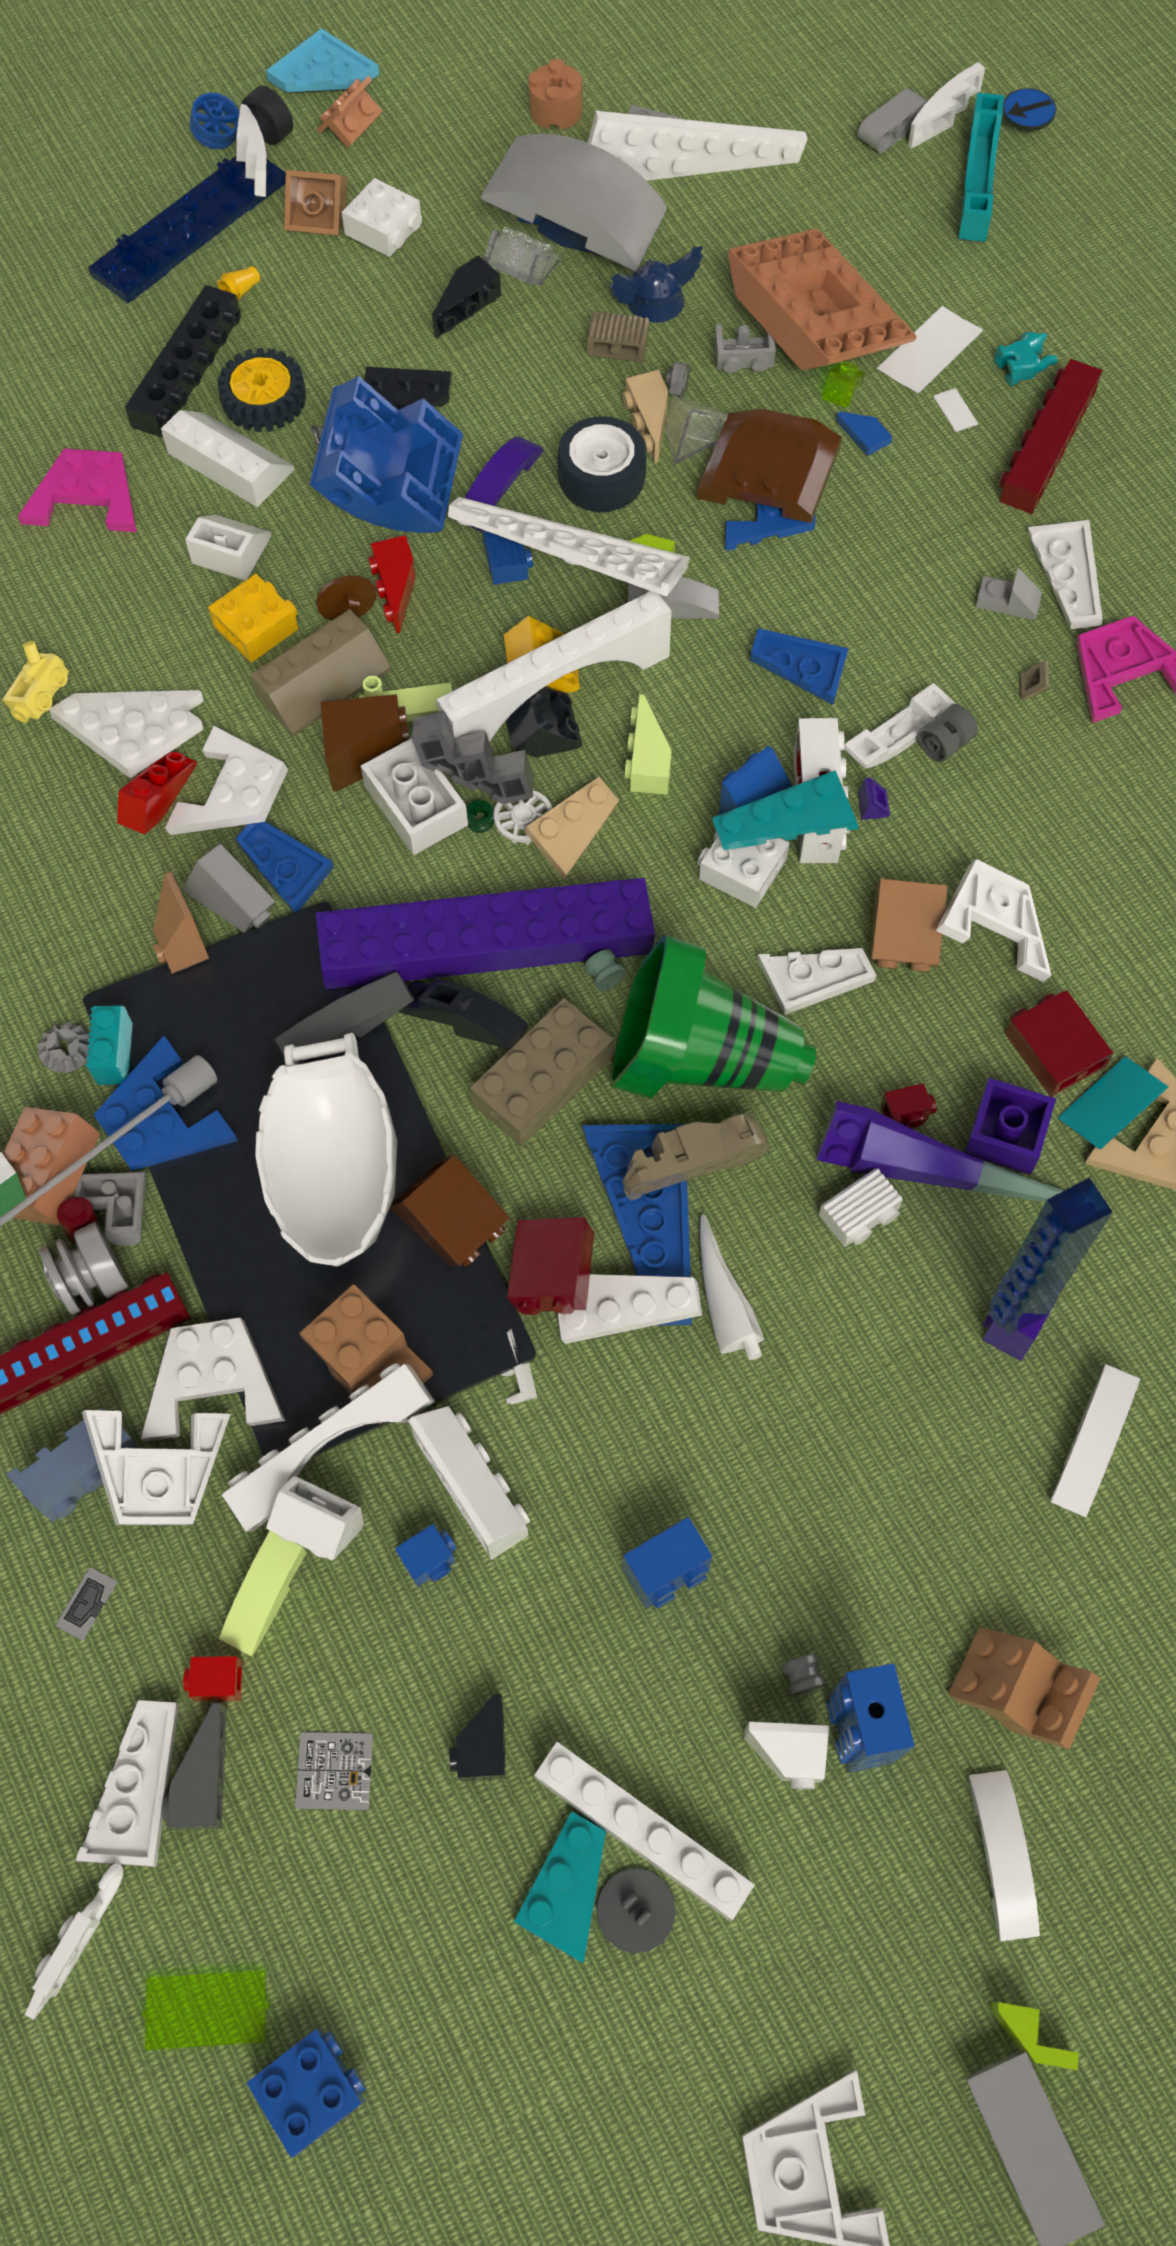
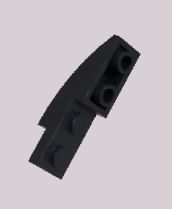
M435 978L430 985L413 981L408 989L414 1001L398 1011L402 1014L450 1025L458 1037L510 1050L528 1028L526 1021L499 1003L471 989Z

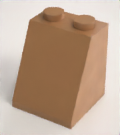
M880 879L875 885L869 961H877V967L897 969V963L909 964L911 971L930 972V967L938 966L942 933L935 930L945 913L948 885Z

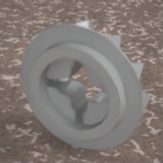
M68 1021L64 1025L58 1026L53 1024L52 1029L47 1033L42 1032V1040L37 1044L38 1057L43 1065L51 1071L67 1073L77 1070L87 1062L88 1054L86 1052L89 1050L87 1046L89 1045L88 1039L90 1036L81 1025H72ZM60 1039L70 1043L68 1045L69 1056L61 1049H58L60 1047Z

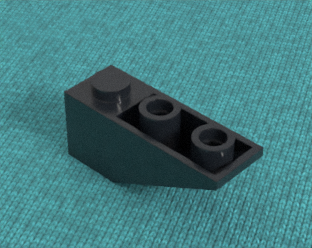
M479 255L456 269L432 313L433 330L436 338L451 331L455 326L472 317L476 312L493 303L501 296L500 274Z

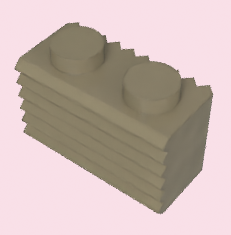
M593 312L587 338L588 356L644 362L649 340V319L647 317L643 319L639 316L629 315L626 317L625 315H614L609 312Z

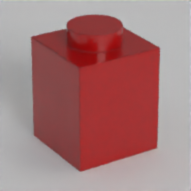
M237 1656L191 1657L190 1668H185L184 1691H189L188 1697L195 1702L241 1701L243 1661Z

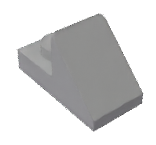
M1017 568L1014 582L983 576L976 608L1036 620L1042 592L1019 568Z

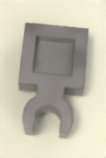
M674 362V367H669L666 386H670V394L684 395L685 390H688V378L691 373L690 364Z

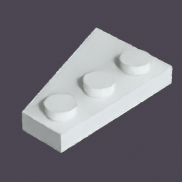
M863 948L822 950L821 954L801 955L800 952H790L787 956L770 957V954H758L757 959L784 1015L872 983L876 979V973Z

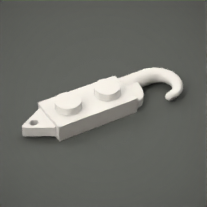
M115 1863L107 1869L98 1884L100 1890L84 1911L78 1912L75 1917L70 1916L66 1920L58 1934V1938L61 1941L52 1955L47 1954L39 1964L35 1972V1977L38 1979L32 1988L35 1990V1993L25 2013L32 2020L36 2018L51 1997H56L101 1922L100 1919L117 1892L123 1878L124 1869L119 1863Z

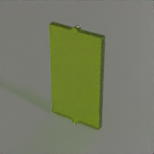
M266 1970L146 1978V2009L141 2013L142 2017L145 2018V2050L266 2042V2010L270 2008V2003L266 2001Z

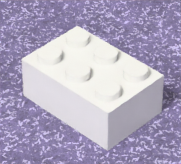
M412 738L361 765L365 788L413 856L468 826L466 804L441 771L436 769L433 772L422 767Z

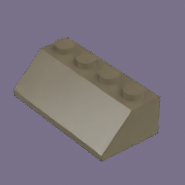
M349 609L250 676L256 698L293 737L322 718L321 702L350 699L363 690V680L366 677L377 676L381 678L391 671V666L369 628Z

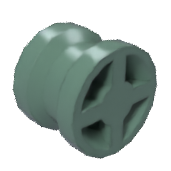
M610 949L594 954L584 965L587 974L595 978L594 984L600 991L614 987L626 974L623 966L616 964L615 955Z

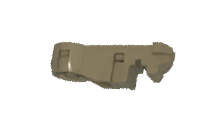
M749 1113L733 1116L720 1123L692 1122L676 1127L675 1130L666 1133L660 1132L651 1145L656 1160H654L653 1156L647 1158L642 1149L635 1151L627 1166L628 1172L622 1180L625 1194L632 1201L640 1198L643 1194L720 1169L739 1167L763 1155L770 1148V1143L761 1124Z

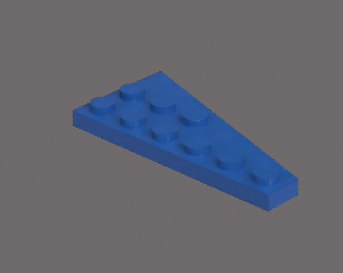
M685 1124L582 1125L584 1137L637 1276L691 1277L687 1180L643 1194L640 1198L632 1201L627 1198L622 1182L628 1172L627 1166L635 1151L642 1149L647 1158L653 1156L654 1160H656L651 1145L657 1134L675 1130L676 1127ZM692 1318L656 1326L692 1325Z

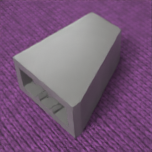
M221 844L196 862L182 889L187 895L244 933L253 925L258 929L265 924L272 916L269 910L275 903V900Z

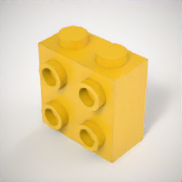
M257 574L251 576L208 607L213 627L250 663L298 630L296 620L298 613L294 605L288 599L284 601L278 595L272 583L269 581L264 582Z

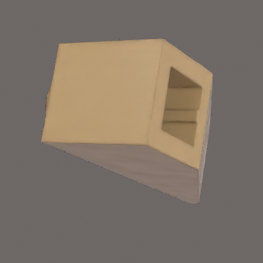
M659 370L626 378V391L622 392L624 407L626 410L630 409L633 427L636 431H640L646 453H650L654 464L659 462L668 412V389Z

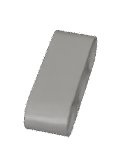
M910 88L904 89L863 121L858 131V138L879 153L886 151L910 133L913 120L928 101Z

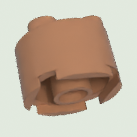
M553 59L548 65L538 68L529 75V106L533 121L547 129H550V125H559V129H566L576 124L581 118L583 109L582 76L574 68L565 65L563 60Z

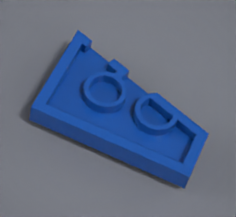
M758 628L750 661L834 705L848 648Z
M267 822L248 824L236 838L239 848L293 913L298 912L334 868L331 860Z

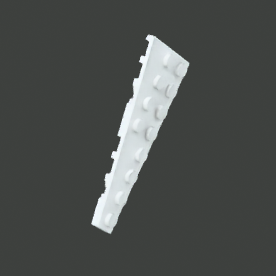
M596 111L587 143L613 154L648 181L798 163L806 145L807 136L804 131Z
M458 497L449 505L448 517L457 520L459 524L480 528L562 558L566 563L584 566L660 595L668 596L688 568L690 558L688 556Z

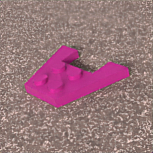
M63 449L18 515L20 524L48 526L50 525L55 503L109 506L105 521L107 529L110 531L137 532L122 452Z
M1130 616L1078 636L1076 644L1092 723L1120 714L1122 706L1111 687L1160 670L1174 693H1176V651L1135 616Z

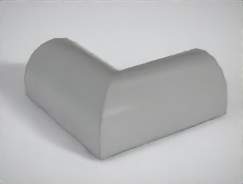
M146 1173L82 1174L73 1197L87 1199L91 1203L93 1210H106L104 1229L106 1239L120 1246L135 1245L141 1241Z

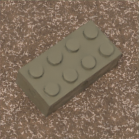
M563 998L511 1050L470 1087L472 1105L521 1147L613 1057L614 1039Z

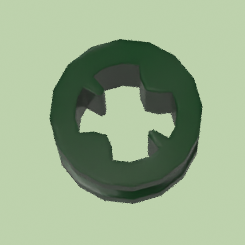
M483 800L471 802L466 807L468 828L476 833L487 832L494 824L492 806ZM477 813H484L485 817L482 816V820H475V816H478Z

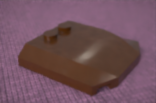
M765 409L729 413L698 486L697 499L726 505L727 497L781 508L783 509L782 517L812 523L841 447V436L818 420Z

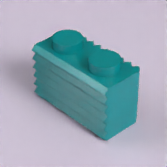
M94 1006L91 1008L92 1014L90 1017L92 1020L89 1021L91 1032L88 1033L90 1036L88 1039L89 1045L87 1046L89 1050L86 1052L88 1054L86 1058L88 1063L85 1065L97 1085H120L127 1078L129 1072L133 1022H131L124 1006Z

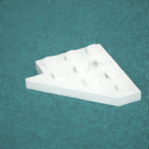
M199 690L73 693L51 707L49 711L53 720L127 777L132 778L203 730L202 721L189 711L204 701L202 692Z

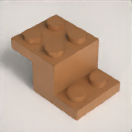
M354 1284L299 1333L301 1338L326 1362L331 1375L350 1394L366 1384L370 1388L382 1380L379 1375L395 1363H398L400 1367L404 1364L411 1365L423 1384L433 1375L432 1370L407 1346L403 1332Z
M979 1627L948 1695L956 1702L986 1711L1011 1732L1069 1750L1100 1678L1092 1671L1061 1663L1036 1641Z

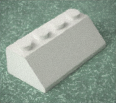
M180 410L161 428L168 454L256 507L295 470L294 465L204 412Z
M449 1406L413 1416L408 1420L416 1443L491 1560L529 1536L526 1524L530 1520L519 1503L513 1506L506 1496L510 1492L507 1483L499 1472L493 1476L486 1465L491 1461L480 1442L473 1445L467 1433L471 1432V1429L461 1413L454 1415Z

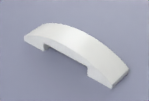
M933 683L912 697L907 708L872 732L868 729L864 730L845 743L844 749L865 769L877 766L918 740V730L932 719H936L938 714L951 704H955V702Z
M1004 1770L968 1775L975 1816L979 1818L994 1899H991L998 1939L999 1941L1040 1936L1029 1854L1018 1805L1008 1772Z

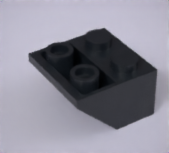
M548 686L543 687L532 695L506 719L513 750H525L529 756L537 758L579 749L583 746L579 734V726L573 713L571 699L568 694Z

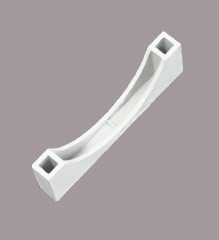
M650 591L436 699L438 712L445 711L454 738L486 731L490 742L500 726L521 704L543 687L574 670L591 664L614 660L631 662L645 670L668 658L670 653L672 611L658 593Z

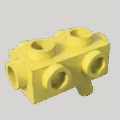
M28 641L23 644L28 661L2 699L10 708L11 715L23 723H27L29 718L39 719L45 711H48L52 706L54 694L60 687L65 686L68 680L67 674L69 671L64 666V661L53 653H39L35 641Z

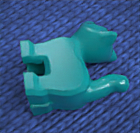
M1026 331L1021 335L1020 341L1013 342L1006 347L1003 345L997 347L994 363L998 369L1008 366L1010 374L1005 375V380L1009 386H1013L1022 380L1032 379L1037 373L1058 362L1056 355H1047L1041 360L1038 356L1043 353V343L1047 337L1046 333L1039 334Z

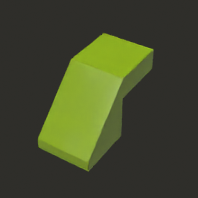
M991 2002V2012L1018 2049L1027 2053L1032 2063L1078 2070L1079 2052L1037 2045L1040 2009Z

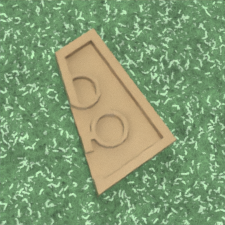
M598 777L526 826L524 832L565 880L592 839L611 815L619 799L604 781Z

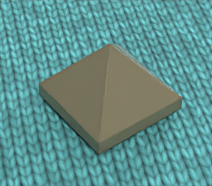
M1044 660L1021 673L1022 700L1025 701L1049 689L1048 661Z

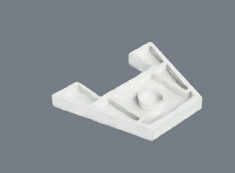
M214 726L202 752L206 758L226 760L205 806L177 802L165 827L170 835L265 822L287 774L288 769L284 762Z
M976 859L968 866L935 931L960 943H964L970 938L972 920L1017 942V970L1044 982L1052 975L1030 886Z
M234 1318L171 1328L141 1440L148 1442L180 1436L178 1401L245 1391L247 1424L254 1426L286 1421L244 1320Z
M84 1410L82 1412L115 1525H192L230 1414H192L191 1449L121 1448L122 1411Z
M853 2070L742 2135L756 2226L759 2231L836 2246H890L883 2208L877 2207L841 2214L825 2122L865 2116L857 2070Z

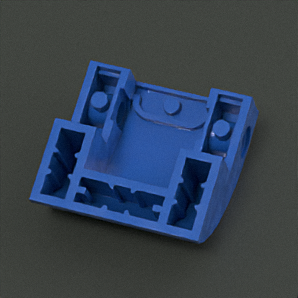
M357 376L339 386H334L332 389L309 485L340 509L371 524L405 532H439L443 530L463 433L424 398L397 410L361 377Z

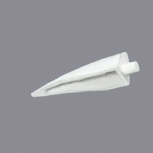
M703 1214L700 1218L702 1274L708 1309L720 1352L729 1353L745 1348L749 1360L757 1359L762 1356L758 1343L765 1340L752 1306L745 1298L728 1269L707 1217Z

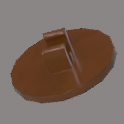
M347 575L336 578L319 591L316 599L318 612L325 619L332 621L350 609L359 618L373 607L376 600L375 587L368 579L361 576Z

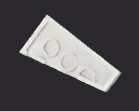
M1089 520L1028 527L1029 539L1070 629L1102 626V611Z
M590 1274L586 1310H574L571 1314L558 1313L561 1341L567 1344L702 1316L698 1284L693 1277Z

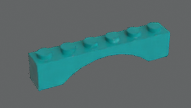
M979 92L976 95L971 121L958 239L986 242L993 208V180L1004 95Z

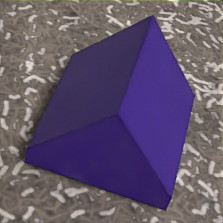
M869 777L864 779L857 792L861 820L889 817L890 809L887 790Z

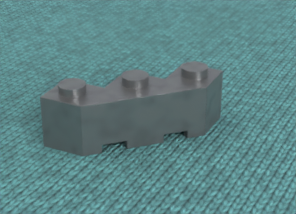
M445 711L414 718L412 742L422 767L433 772L437 769L451 776L450 780L473 791L477 788L490 794V799L501 804L533 798L534 775L525 750L494 757L486 731L454 738Z

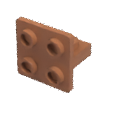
M369 75L363 82L357 78L320 117L323 123L316 129L320 134L329 126L348 148L380 115L382 109L364 89L372 81Z

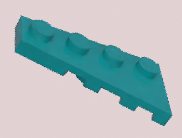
M836 770L712 818L724 850L766 844L767 840L783 838L784 841L797 839V835L815 832L817 836L831 834L830 830L847 828V831L859 829Z

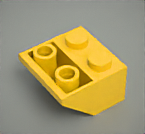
M527 616L504 634L507 663L565 634ZM578 669L556 679L547 686L564 693L576 692L580 689Z

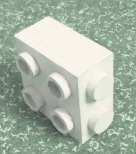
M376 178L342 211L345 235L388 257L398 248L402 247L405 240L422 223L420 200Z
M716 831L713 838L715 842L710 849L706 847L698 859L697 864L700 866L699 880L756 908L786 862L789 842L777 838L767 840V843L762 845L724 850Z

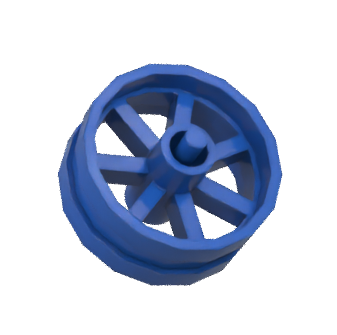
M219 93L202 94L193 103L189 120L190 131L195 139L211 149L227 148L235 142L237 137L239 110L235 103ZM203 109L206 114L198 113V111ZM198 121L205 122L206 124L201 126ZM225 123H233L234 129H232ZM222 130L226 134H220L219 132Z

